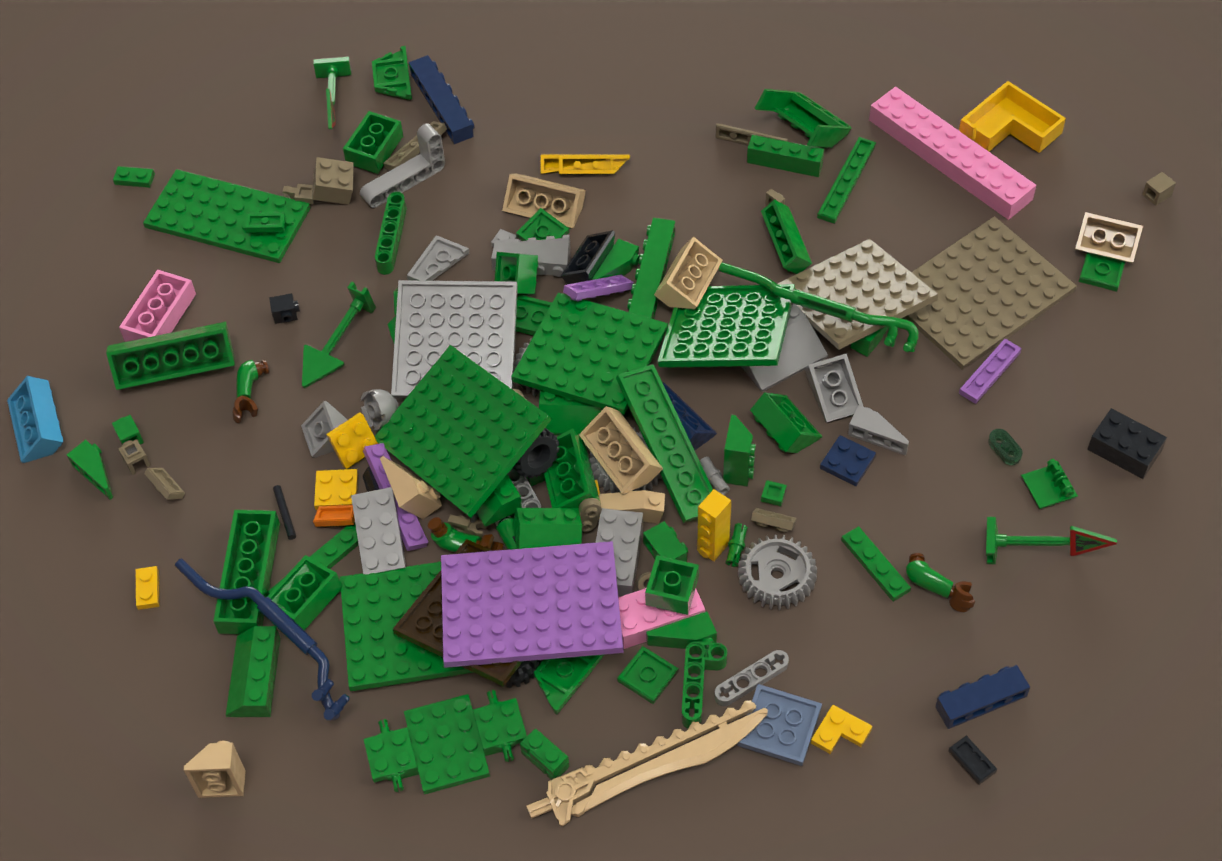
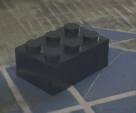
M1111 408L1093 433L1087 450L1144 479L1162 452L1167 437Z

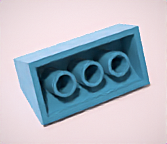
M26 376L7 400L22 463L53 455L63 443V436L61 435L49 381Z

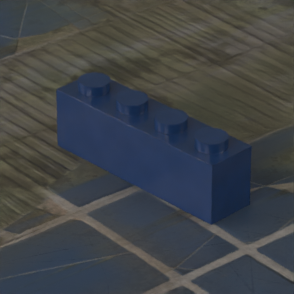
M1017 665L1013 667L1006 666L996 674L991 676L989 674L984 675L974 683L970 684L967 682L952 692L948 690L941 693L937 698L935 707L947 729H950L1027 697L1030 686Z

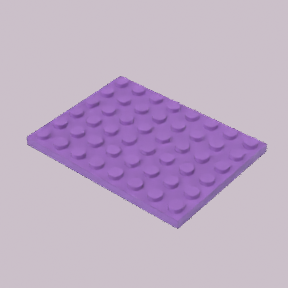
M613 541L441 555L444 668L623 653Z

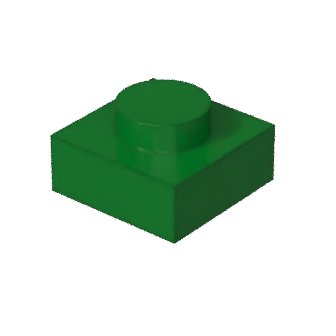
M766 480L761 502L781 506L787 485Z

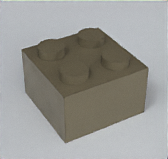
M316 157L313 170L312 200L349 205L353 192V162Z

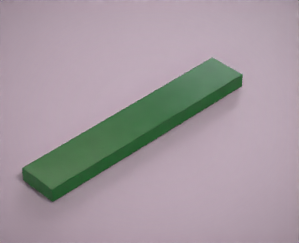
M861 137L857 139L817 214L818 219L835 224L874 151L876 142Z

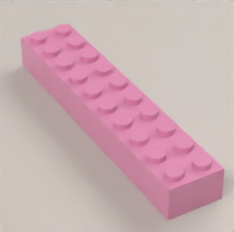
M894 87L871 105L869 121L1007 220L1033 200L1036 184L899 88Z

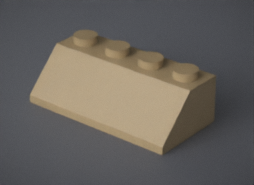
M517 173L510 174L502 211L531 218L542 208L565 226L574 228L583 207L586 190Z
M692 237L680 249L654 295L669 307L695 309L723 260L695 237Z
M606 406L579 434L622 494L650 483L663 469L621 412Z

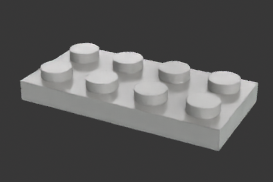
M392 488L351 495L363 574L406 568L395 495Z

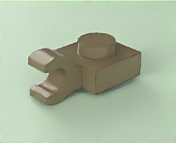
M298 184L297 188L284 186L282 191L284 197L295 199V201L314 203V200H312L313 185Z
M450 514L448 523L454 529L463 533L477 535L481 538L483 531L477 529L487 528V526L484 527L481 520L471 523L470 519L461 515L455 516Z

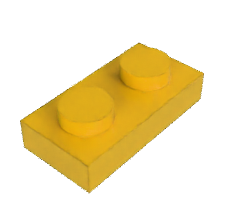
M157 566L135 569L137 609L159 607V570Z

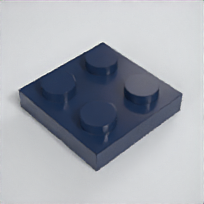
M840 435L821 462L820 469L857 486L875 459L876 452Z

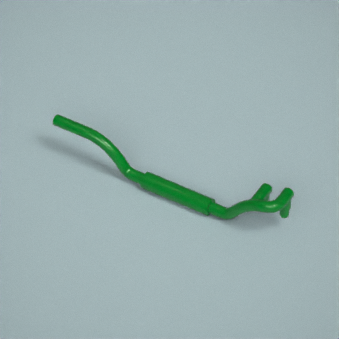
M723 262L719 266V272L759 284L774 295L791 300L792 304L850 322L855 320L869 325L887 326L888 334L884 340L886 346L894 347L898 328L907 330L909 336L903 346V350L905 352L915 351L919 332L915 324L909 320L866 314L856 311L855 307L797 289L792 291L780 287L771 279L749 270Z

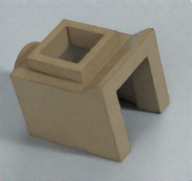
M137 439L126 441L122 447L118 448L132 475L136 474L132 464L142 459L147 467L151 466L147 455Z

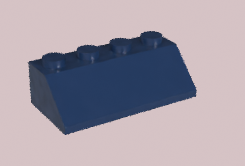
M662 382L695 451L717 433L668 385Z

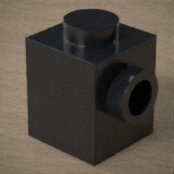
M292 293L269 297L271 313L275 324L298 320L297 312H300L298 300L294 301Z

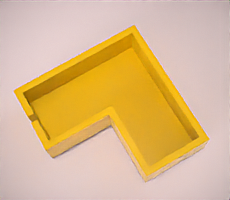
M1007 81L961 119L959 131L988 152L1011 134L1040 153L1062 134L1066 118Z

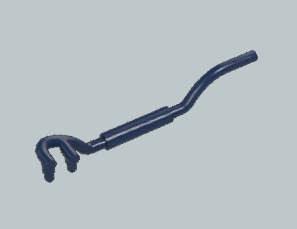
M182 558L175 563L174 566L188 580L210 597L223 600L251 598L258 605L257 609L305 655L309 654L318 663V689L314 690L312 698L315 701H321L325 708L324 718L326 720H337L340 717V712L344 709L350 698L343 694L337 701L333 702L329 690L334 686V682L328 679L330 666L328 658L317 647L318 643L269 597L265 598L253 587L245 586L236 589L214 587L206 582Z

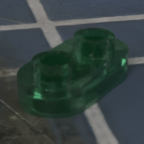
M1003 429L991 431L988 439L991 448L1006 464H1018L1023 454L1021 447L1007 431Z

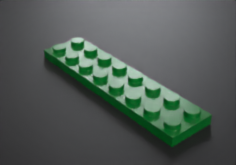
M654 364L618 374L616 380L649 451L663 468L660 474L682 522L686 523L698 519V506L713 489Z

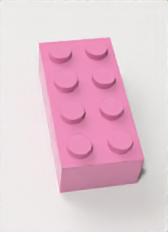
M157 269L119 327L124 341L128 342L171 333L196 295L192 281Z
M646 589L618 597L623 648L626 649L646 642L647 631L705 612L697 589H695L688 615L645 605Z

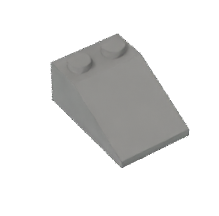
M847 354L809 364L805 368L811 390L826 423L854 415L858 405L864 407Z

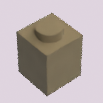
M1161 172L1146 182L1142 195L1157 206L1172 196L1176 182Z

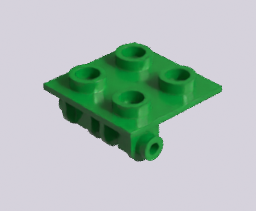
M1050 459L1047 462V467L1021 475L1039 509L1078 497L1061 465L1055 459Z

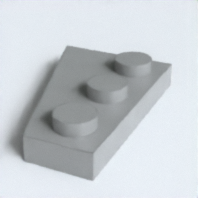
M436 235L407 274V279L432 281L468 255L469 248Z

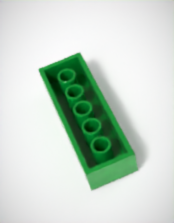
M226 322L108 345L106 351L116 390L235 365V356Z
M234 510L220 583L221 589H236L249 586L257 589L265 598L268 596L280 528L276 511ZM249 597L232 600L217 599L213 622L218 634H241L254 626H263L264 615L257 609L258 605Z

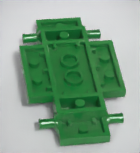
M492 690L493 698L491 692H487L490 704L472 709L469 694L404 711L407 727L394 731L389 730L387 719H383L385 727H383L382 720H380L378 724L381 733L364 739L373 782L392 780L394 791L399 792L397 783L400 791L404 789L401 779L419 775L425 795L490 777L485 756L503 752L505 762H509L508 754L510 761H512L514 757L511 748L521 743L527 737L517 699L498 701L496 691Z

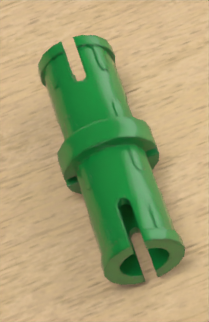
M741 523L735 524L732 539L728 543L729 552L725 563L729 566L730 562H732L731 567H738L741 552L745 548L744 539L748 527L743 525V529H741Z

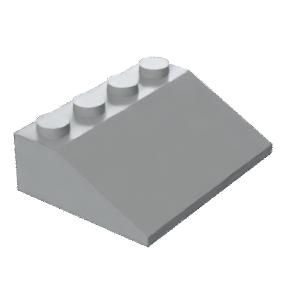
M793 304L778 366L741 367L761 392L805 370L809 364L826 359L828 354L807 316L797 305Z

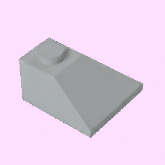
M323 401L301 425L311 456L314 458L335 451L326 434L347 421L327 401Z

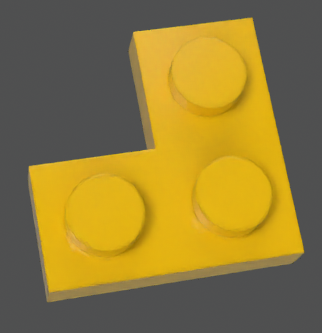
M832 705L812 737L811 744L831 754L841 737L862 747L872 730V725Z

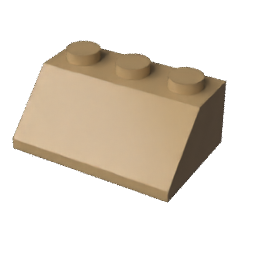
M1085 212L1075 250L1133 263L1143 226Z
M218 741L217 743H209L184 766V772L198 798L244 796L246 770L233 742Z

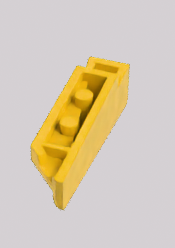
M541 154V173L559 171V174H615L630 158V154Z

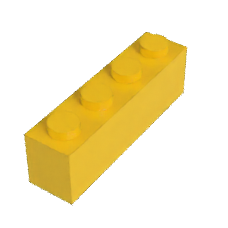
M715 489L698 506L697 551L702 557L709 558L712 561H715L728 546L731 518V500Z

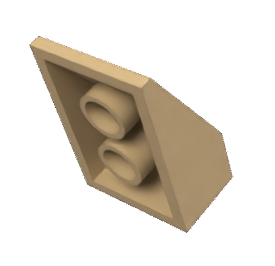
M384 456L380 458L400 508L424 519L442 506L439 499L440 493L435 488L399 464Z

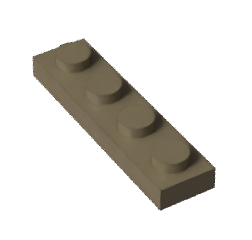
M436 121L430 123L441 136L447 130L445 123ZM417 135L383 163L387 170L398 167L420 153Z

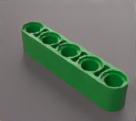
M392 192L387 198L376 247L377 271L383 275H388L394 270L407 211L405 197L401 192Z

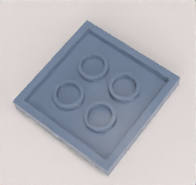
M758 684L752 699L756 709L752 713L766 708L768 715L745 738L738 742L737 746L803 766L822 703Z

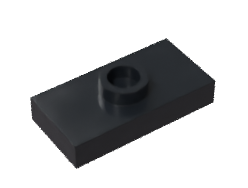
M967 735L949 748L952 756L979 785L997 772V768Z

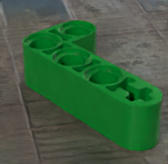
M691 642L686 647L682 724L687 729L692 722H699L700 724L702 722L705 670H722L727 664V648L721 643ZM692 654H699L700 656H699V657H692L691 655H692ZM714 655H720V656H722V657L719 658V659H716V658H714L713 656H714ZM695 673V674H698L699 676H697V677H691L690 674ZM691 693H694V694H697L698 696H697V697H690V696H688V695L691 694ZM690 709H694V717H690Z

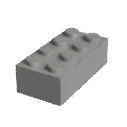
M602 508L596 543L613 541L618 597L634 591L643 532V513Z

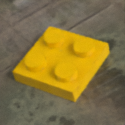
M360 412L326 434L345 469H348L365 457L363 453L365 446L378 444L364 415Z
M357 469L316 471L315 510L319 506L352 505L351 495H355L358 492Z

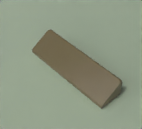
M719 123L716 124V138L749 145L752 135L789 142L788 139Z

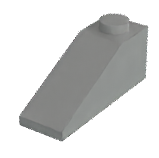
M858 405L849 424L848 435L906 456L909 441L878 412Z

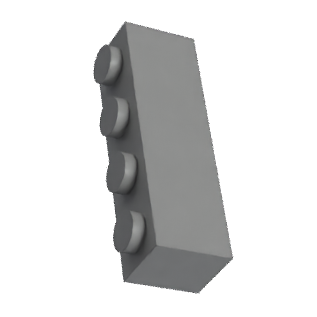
M563 235V238L555 239L554 236H547L546 240H536L535 237L528 238L526 241H520L519 239L495 240L491 257L492 268L495 270L497 252L538 255L537 275L560 277L571 261L570 235Z

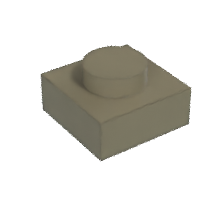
M773 189L766 192V206L773 200L785 205V198Z

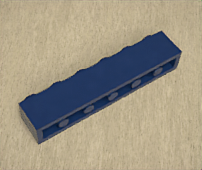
M428 55L409 62L412 78L440 123H445L446 133L453 144L474 137L473 129H475L472 119H468L467 112L464 107L460 106L457 95L452 94V88L449 83L446 84L443 73H439L436 62L432 61Z

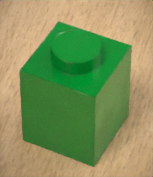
M131 414L112 423L122 445L126 441H134L136 439L140 445L144 443Z

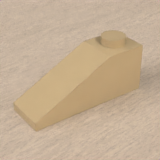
M642 490L630 491L626 494L621 492L599 494L601 508L642 512L643 522L659 524L664 513V493Z

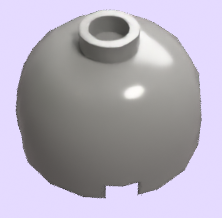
M381 389L366 391L361 396V401L364 400V406L361 407V411L369 427L374 426V430H380L389 422L392 414L397 410V400L388 391Z

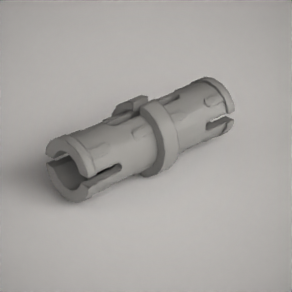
M709 457L702 458L700 463L709 482L716 491L722 495L727 494L730 488L723 480L721 471L716 469Z

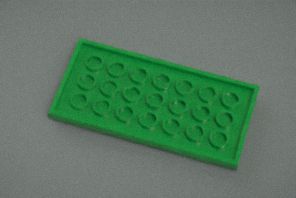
M176 169L144 220L143 225L145 228L280 263L311 207L310 203L295 201L291 198ZM247 213H285L284 232L246 233Z

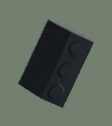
M612 230L587 235L561 274L563 280L567 284L592 280L614 246L615 232Z

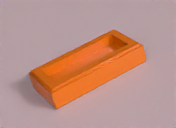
M353 505L319 506L313 520L315 527L354 525Z

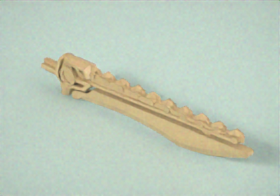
M744 701L739 710L727 708L720 718L717 715H710L703 725L699 722H692L687 731L675 729L668 739L664 738V736H657L651 746L639 744L634 753L621 751L614 761L611 758H603L597 768H594L593 765H586L584 768L581 767L548 781L547 798L527 805L531 819L553 810L560 826H564L571 820L572 815L580 817L593 807L643 782L681 769L705 764L745 738L767 717L768 710L763 708L752 713L756 709L755 703Z

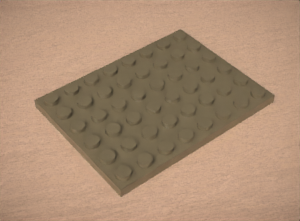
M994 216L911 272L938 294V300L904 318L913 322L925 337L964 370L998 346L1004 339H1008L1076 291L1077 285Z

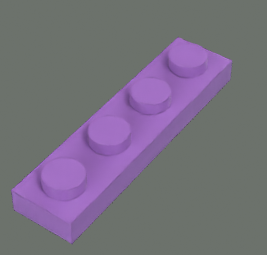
M622 275L564 285L563 293L570 296L572 300L581 301L584 298H596V296L610 295V293H622L626 290H631L634 282Z
M1004 339L960 388L959 394L976 404L1017 358L1022 348Z

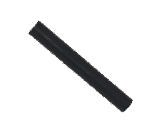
M276 485L273 487V491L289 540H293L296 538L295 530L281 486Z

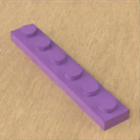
M384 443L365 446L363 453L379 489L391 487L380 460L382 456L391 460ZM395 498L401 538L407 551L427 547L428 540L417 516L400 508Z

